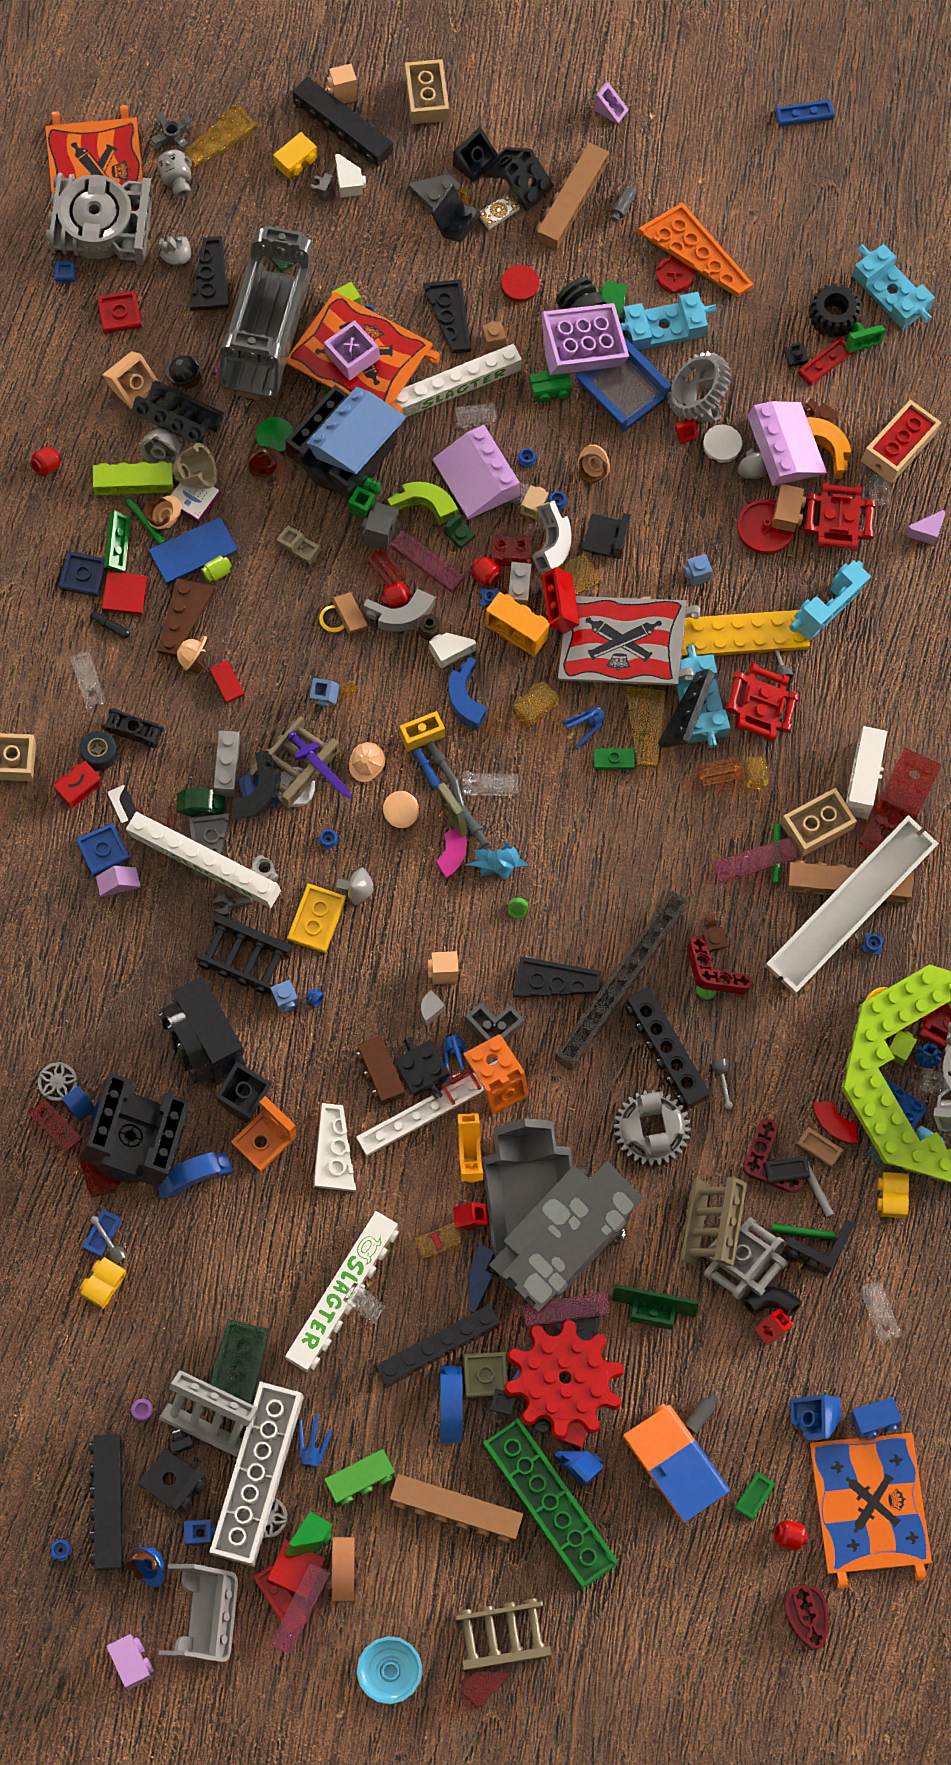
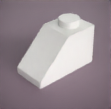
M335 154L340 198L363 195V188L366 187V178L361 176V169L340 154Z
M450 633L438 634L429 642V650L442 669L476 651V642L473 639Z

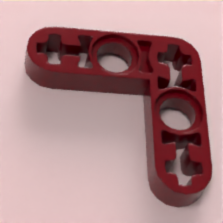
M698 936L690 940L687 945V952L694 980L698 987L735 994H746L753 985L749 976L742 973L714 970L706 941ZM697 960L702 961L705 966L699 964ZM720 979L725 980L728 984L722 983Z
M764 1119L759 1124L743 1165V1171L747 1176L768 1184L764 1163L778 1129L776 1122L772 1119ZM767 1124L771 1125L770 1129L773 1130V1132L769 1131L766 1139L761 1138L763 1137V1134L765 1132V1129L762 1128V1126L766 1127ZM763 1143L766 1146V1151L764 1153L756 1152L755 1144ZM754 1156L762 1158L763 1161L758 1159L756 1167L759 1169H755L753 1172L750 1171V1167L747 1164H752ZM802 1179L795 1180L798 1186L794 1185L793 1188L789 1186L790 1183L787 1181L782 1182V1184L778 1182L770 1183L769 1185L789 1193H796L802 1186Z

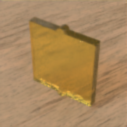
M586 554L574 559L570 558L568 562L557 567L572 574L575 596L584 591L588 592L590 588L602 583Z

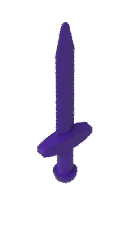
M290 732L287 736L288 741L293 742L299 749L294 755V759L297 761L307 758L337 791L352 799L344 783L314 753L319 748V743L315 742L306 745L298 737L299 734L297 732Z

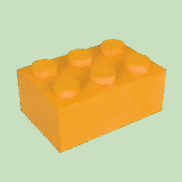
M499 592L486 609L485 626L533 657L536 656L547 641L550 625L547 619L532 613L526 605L518 604L510 595H504Z

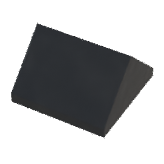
M478 127L453 151V166L472 182H475L482 175L481 170L498 155L481 127Z

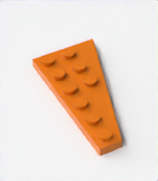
M683 202L638 228V234L736 297L753 288L754 284Z

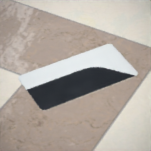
M125 785L108 791V795L121 823L131 820L137 810Z

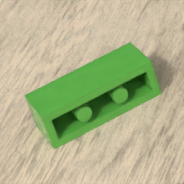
M381 1449L324 1480L336 1505L341 1503L342 1506H345L354 1501V1496L360 1493L364 1496L373 1491V1486L379 1483L383 1486L391 1482L395 1471L384 1450Z

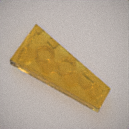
M235 101L231 105V109L227 113L224 112L220 116V120L215 125L212 124L207 129L208 132L184 151V154L190 159L191 164L197 168L258 130L257 124Z
M626 686L625 692L636 765L657 768L660 747L658 742L661 738L666 691Z

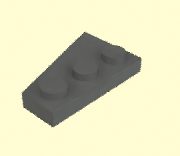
M230 813L189 818L191 840L221 854ZM195 870V878L209 877Z

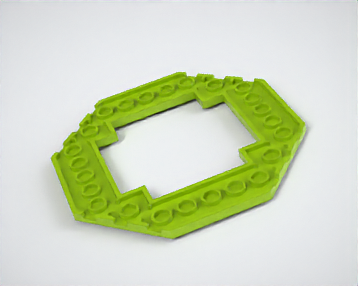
M929 964L860 1004L859 1018L855 1025L852 1039L853 1045L851 1052H849L846 1066L847 1072L842 1084V1091L885 1164L899 1166L905 1170L925 1174L944 1182H951V1148H946L938 1132L931 1134L921 1141L919 1140L879 1070L880 1066L895 1058L884 1039L946 1003L951 1008V971Z

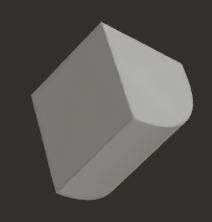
M432 990L424 996L421 1003V1019L425 1026L445 1011L444 1003Z

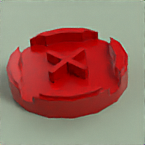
M667 257L658 264L656 281L665 291L681 293L692 285L694 278L693 268L676 257Z
M515 265L503 273L501 289L510 300L526 302L537 294L539 277L530 267Z

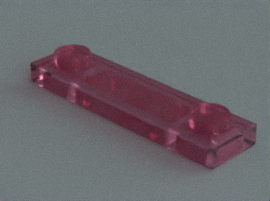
M792 837L715 861L714 866L721 883L797 858L798 853Z
M607 1291L550 1300L539 1312L530 1304L522 1305L525 1327L611 1313Z
M310 1562L270 1643L271 1645L289 1654L291 1653L330 1574L329 1571Z

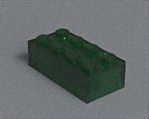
M227 1319L210 1385L252 1405L270 1338V1329Z

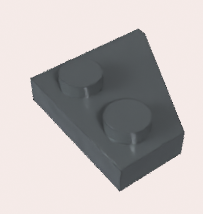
M448 173L412 182L409 184V189L432 210L450 184L455 186L457 192L461 191L462 186Z

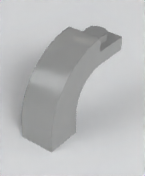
M555 501L536 507L546 530V541L543 548L531 555L539 573L547 572L554 567L560 566L566 559L571 547L572 536L569 519L567 516L561 517Z
M417 589L411 601L397 609L387 608L367 599L364 604V614L372 620L378 619V628L392 632L406 631L418 626L420 619L431 613L435 605V596Z

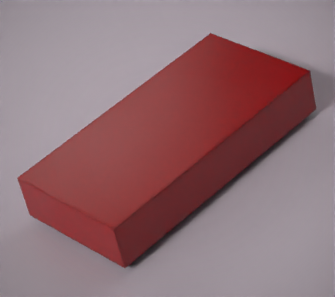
M228 660L209 668L226 704L245 696Z

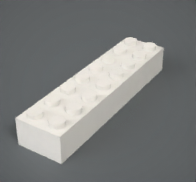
M263 1382L259 1383L253 1404L258 1409L251 1423L246 1427L211 1545L210 1553L212 1556L255 1567L304 1399L302 1393Z

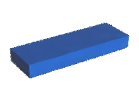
M831 99L775 107L778 127L834 119Z

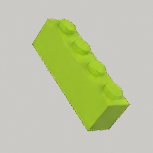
M165 461L158 463L139 462L138 464H128L123 462L117 465H109L107 463L93 465L94 494L172 493L174 490L173 465Z

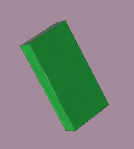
M757 1472L734 1509L752 1521L776 1483Z

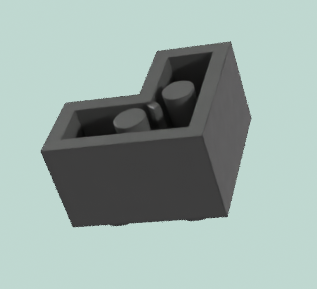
M376 502L375 508L370 509L369 516L364 518L362 529H364L362 537L365 538L366 546L388 552L399 519L398 508Z
M480 1003L465 1016V1024L483 1043L499 1034L506 1042L524 1026V1019L511 1005L494 1017Z

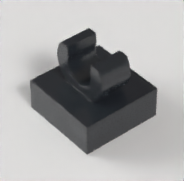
M803 343L784 347V354L789 368L808 363Z
M495 1388L490 1411L511 1416L516 1396H507L504 1390Z
M180 1429L172 1432L175 1442L169 1445L174 1455L194 1448L190 1436L183 1438Z

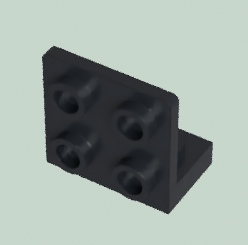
M451 184L431 211V215L443 238L460 243L481 216L479 209L463 204L455 186Z
M623 513L622 520H615L592 514L582 550L621 559L631 515Z

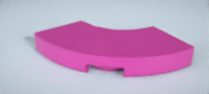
M455 828L444 834L446 849L443 855L436 860V864L445 879L450 878L457 872L466 854V835L460 836Z

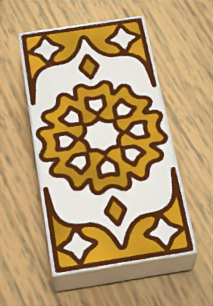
M506 194L480 211L481 216L479 219L490 230L519 211L520 207L509 194Z

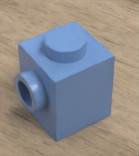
M706 554L687 559L684 573L692 586L711 580L713 570Z
M313 678L310 698L316 700L317 705L329 707V703L337 704L340 684L332 680Z
M290 980L270 987L271 995L279 1013L290 1011L298 1005V998Z

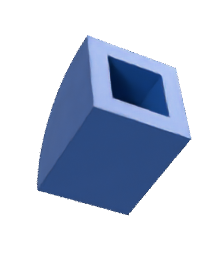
M79 1085L62 1098L64 1105L79 1122L94 1111V1104Z

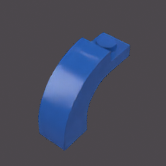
M469 656L466 662H462L458 672L452 670L449 678L448 698L451 709L456 717L468 727L478 731L487 714V707L471 699L466 692L465 687L476 668V659Z
M210 1152L170 1168L167 1177L161 1186L157 1188L162 1199L173 1197L201 1181L229 1175L233 1172L226 1152L218 1154Z
M440 1366V1443H462V1366Z

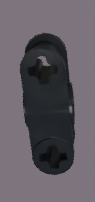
M109 709L107 722L102 726L104 731L142 743L151 748L158 747L157 741L160 733L164 731L163 726L123 713L117 709ZM133 725L138 727L136 731H130L128 728Z

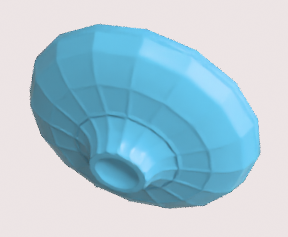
M387 1636L373 1641L364 1649L358 1660L357 1676L359 1684L367 1696L379 1703L393 1704L404 1701L415 1692L421 1681L422 1664L420 1656L410 1643L401 1638Z

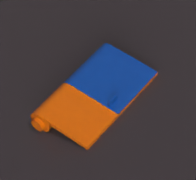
M662 1404L654 1410V1415L625 1433L622 1437L681 1521L685 1523L711 1504L731 1492V1489L672 1406Z

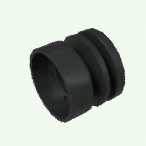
M580 277L570 282L556 297V302L561 309L607 304L601 294L596 292L595 286L588 277Z

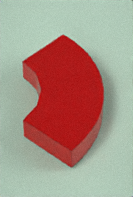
M813 1102L814 1115L821 1128L840 1142L857 1144L856 1122L848 1121L841 1117L836 1110L834 1102Z

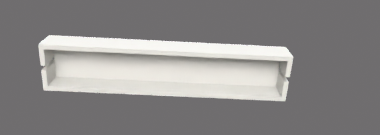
M909 815L764 965L775 977L779 978L781 976L783 978L781 982L793 994L799 991L939 844L926 831L918 836L916 833L922 827Z

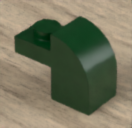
M207 788L186 789L177 793L176 812L191 817L201 813L208 815L224 814L225 796L214 794L212 789Z

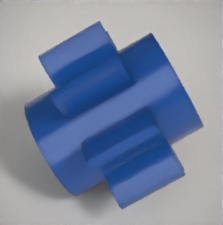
M925 1043L923 1048L918 1047L915 1061L919 1062L922 1068L932 1069L934 1065H940L942 1051H938L936 1045Z

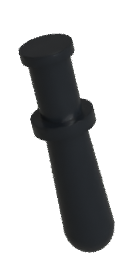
M96 610L91 612L90 619H94L102 627H107L122 638H129L130 631L111 621L108 616L104 617L96 612Z

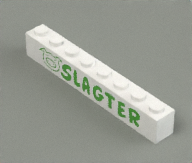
M511 344L402 389L393 403L399 404L402 407L401 411L405 417L521 371L522 359L515 345Z
M138 812L134 814L126 828L132 838L269 908H272L281 892L276 882Z
M375 1211L286 1354L285 1358L288 1362L307 1373L310 1369L314 1370L320 1361V1358H318L322 1350L326 1351L332 1342L329 1338L333 1332L337 1333L343 1324L341 1319L344 1314L348 1315L354 1306L352 1301L355 1296L360 1297L366 1287L363 1285L367 1277L371 1279L377 1269L375 1264L378 1259L382 1261L388 1251L386 1246L389 1242L393 1243L398 1236L397 1223Z

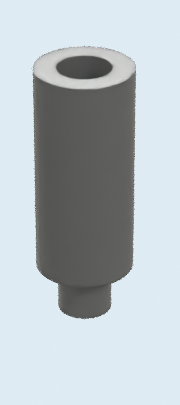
M628 185L624 187L611 211L613 214L611 219L614 222H618L619 218H624L637 194L635 188Z
M711 1393L708 1399H702L684 1424L695 1435H697L716 1409L715 1402L718 1400V1397Z

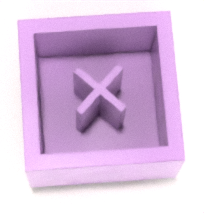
M355 320L324 342L326 356L349 381L380 359L379 346Z
M129 1634L106 1646L128 1691L153 1679L150 1673L154 1672L149 1659L147 1657L143 1658L141 1654L145 1650L138 1637L134 1638Z

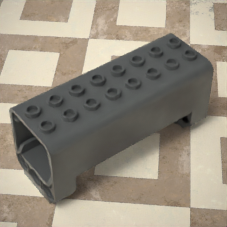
M267 225L264 228L257 229L251 245V258L228 334L224 336L220 349V385L225 389L268 398H274L278 394L311 278L313 244L309 238L303 236L302 232ZM261 256L299 263L296 275L291 276L263 270V265L259 264Z

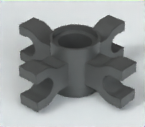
M162 112L156 114V124L163 129V133L151 138L154 150L158 151L165 144L171 146L176 145L179 151H182L184 154L189 151L186 147L188 143L181 137V134L193 128L191 124L192 119L189 115L177 123L176 121H168Z

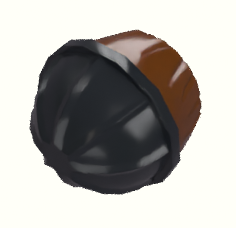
M178 356L168 362L165 367V374L172 383L186 389H191L200 382V363L191 356Z

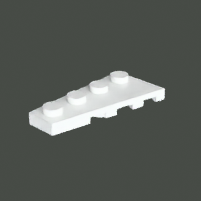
M322 1103L313 1187L355 1192L356 1185L353 1177L354 1172L350 1158L343 1105Z

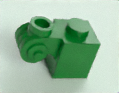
M367 478L362 483L363 488L357 486L348 502L349 513L362 519L368 518L370 509H373L375 506V498L381 492V483L376 482V480L373 481L371 478Z

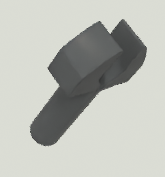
M225 894L219 895L213 901V905H225L222 909H215V913L225 917L230 916L229 911L232 908L253 903V899L250 897L230 900L226 898Z

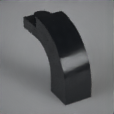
M269 751L255 752L259 772V782L256 789L248 796L232 799L236 819L249 818L262 813L273 803L279 792L281 772L280 769L272 770L273 758Z

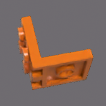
M500 1034L463 1053L465 1060L485 1090L488 1109L492 1115L529 1096L525 1072ZM490 1058H496L498 1060V1062L494 1065H489L486 1063L487 1060Z
M266 1096L259 1101L261 1113L231 1141V1144L260 1172L297 1138L296 1125ZM259 1137L267 1140V1144L262 1148L255 1145V1140Z

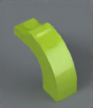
M427 482L403 484L401 494L395 493L387 499L388 506L398 508L399 510L412 505L425 506L434 513L440 525L446 523L450 517L458 515V508L451 496L442 488Z

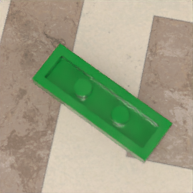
M117 511L111 512L109 517L104 568L123 573L126 568L131 517Z

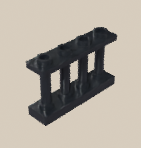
M157 380L152 383L147 400L140 396L135 397L131 411L133 415L194 444L203 443L207 428L215 432L219 431L224 417V412Z
M216 913L213 923L217 931L205 956L197 953L196 962L199 963L198 966L205 970L213 969L221 977L234 978L242 986L250 985L255 987V990L261 994H271L270 987H273V985L269 984L280 959L284 957L290 958L293 952L292 945ZM228 932L235 935L236 939L224 964L213 960V957L224 934ZM247 940L254 943L255 947L243 972L231 968L243 942ZM268 949L274 955L262 980L250 976L261 951Z

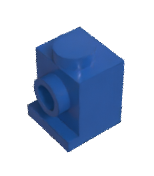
M211 1520L184 1521V1540L186 1546L212 1544L216 1525H211ZM204 1530L205 1535L198 1537L197 1531Z

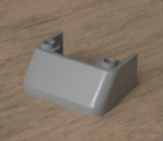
M168 1564V1569L183 1572V1587L185 1590L193 1592L188 1636L179 1637L175 1643L174 1650H159L158 1655L188 1660L226 1662L231 1655L238 1589L236 1574L231 1571L197 1564Z

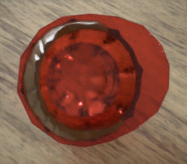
M258 446L249 453L248 469L254 477H276L282 474L286 467L285 457L274 448Z

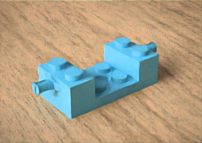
M863 244L859 246L857 251L864 258L855 265L852 277L903 330L919 317L926 323L930 321L932 316L927 311L932 308L935 297L923 284L916 288L894 265L896 256L885 244L871 252ZM893 287L897 290V293L891 294L887 289Z
M699 292L680 295L679 302L676 304L644 310L642 303L623 307L622 314L623 323L620 325L622 331H626L628 341L637 350L706 337L708 329L706 314L716 313L717 307L716 304L704 306ZM666 322L669 324V327L663 329L659 324Z
M859 560L857 562L852 561L849 565L845 563L839 569L838 574L832 579L834 584L830 590L837 597L835 599L832 598L826 605L817 596L812 601L806 600L795 614L796 620L789 626L790 630L793 632L798 630L808 641L813 639L861 592L871 578V575L863 569V563Z
M690 645L686 646L688 658L681 659L680 669L692 668L694 675L698 671L707 669L715 673L705 698L706 704L702 706L689 743L708 740L709 748H712V746L714 748L717 746L716 739L728 737L730 731L727 711L723 710L717 686V668L714 655L696 656L695 646L691 645L690 648ZM679 679L678 686H676L679 703L691 681Z

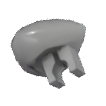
M169 236L167 242L163 238L159 240L158 245L162 249L160 256L163 260L171 265H183L189 261L191 247L186 237L180 236L173 239L172 236Z
M751 448L746 452L747 457L741 460L737 472L744 478L759 479L766 476L768 472L760 451L754 452V449Z
M363 867L352 874L350 881L344 879L337 880L336 887L348 890V897L354 906L366 901L373 892V882Z

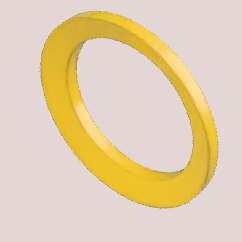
M334 605L327 606L321 611L319 621L323 629L331 633L340 632L345 629L344 624L337 628H331L323 621L326 611L336 609Z

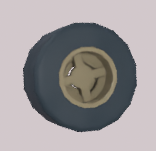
M93 731L82 739L80 755L82 761H86L95 771H103L114 764L117 758V747L114 739L108 733Z

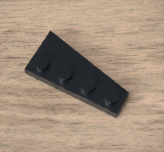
M461 279L423 283L424 291L451 353L471 352Z
M707 669L695 673L658 745L665 748L689 743L715 674L713 671Z
M520 956L513 998L598 993L602 971Z

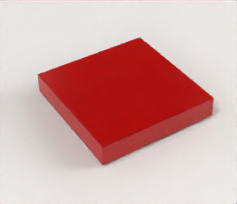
M135 290L97 296L104 334L142 328Z
M108 572L102 610L142 615L148 577Z
M285 1539L267 1581L307 1599L325 1558L314 1552L288 1557L285 1553L290 1541Z

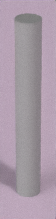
M809 1165L810 1178H807L826 1217H830L834 1212Z

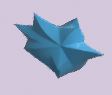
M505 842L504 847L500 850H474L478 861L465 864L480 868L481 877L497 873L505 880L508 876L512 875L514 867L529 866L520 859L517 850L507 842Z

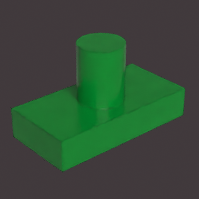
M856 322L851 327L853 333H849L845 348L850 353L879 345L882 342L886 329L882 325L865 329L860 322Z

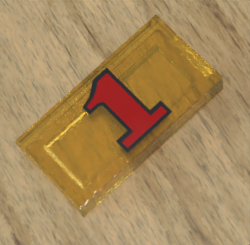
M454 1223L414 1239L422 1260L462 1244Z

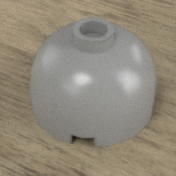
M162 428L149 431L140 444L141 455L149 463L165 461L173 465L180 453L178 438L173 433Z

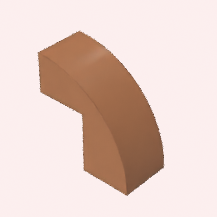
M333 1537L332 1601H354L355 1537Z

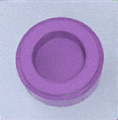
M138 1399L133 1403L131 1413L136 1420L144 1422L152 1417L153 1406L146 1399Z

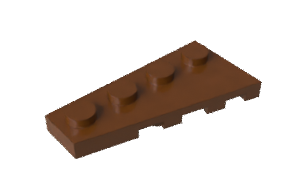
M176 579L157 649L158 654L177 657L178 648L189 638L191 630L197 624L198 618L202 611L205 610L211 595L213 596L216 590L215 586Z

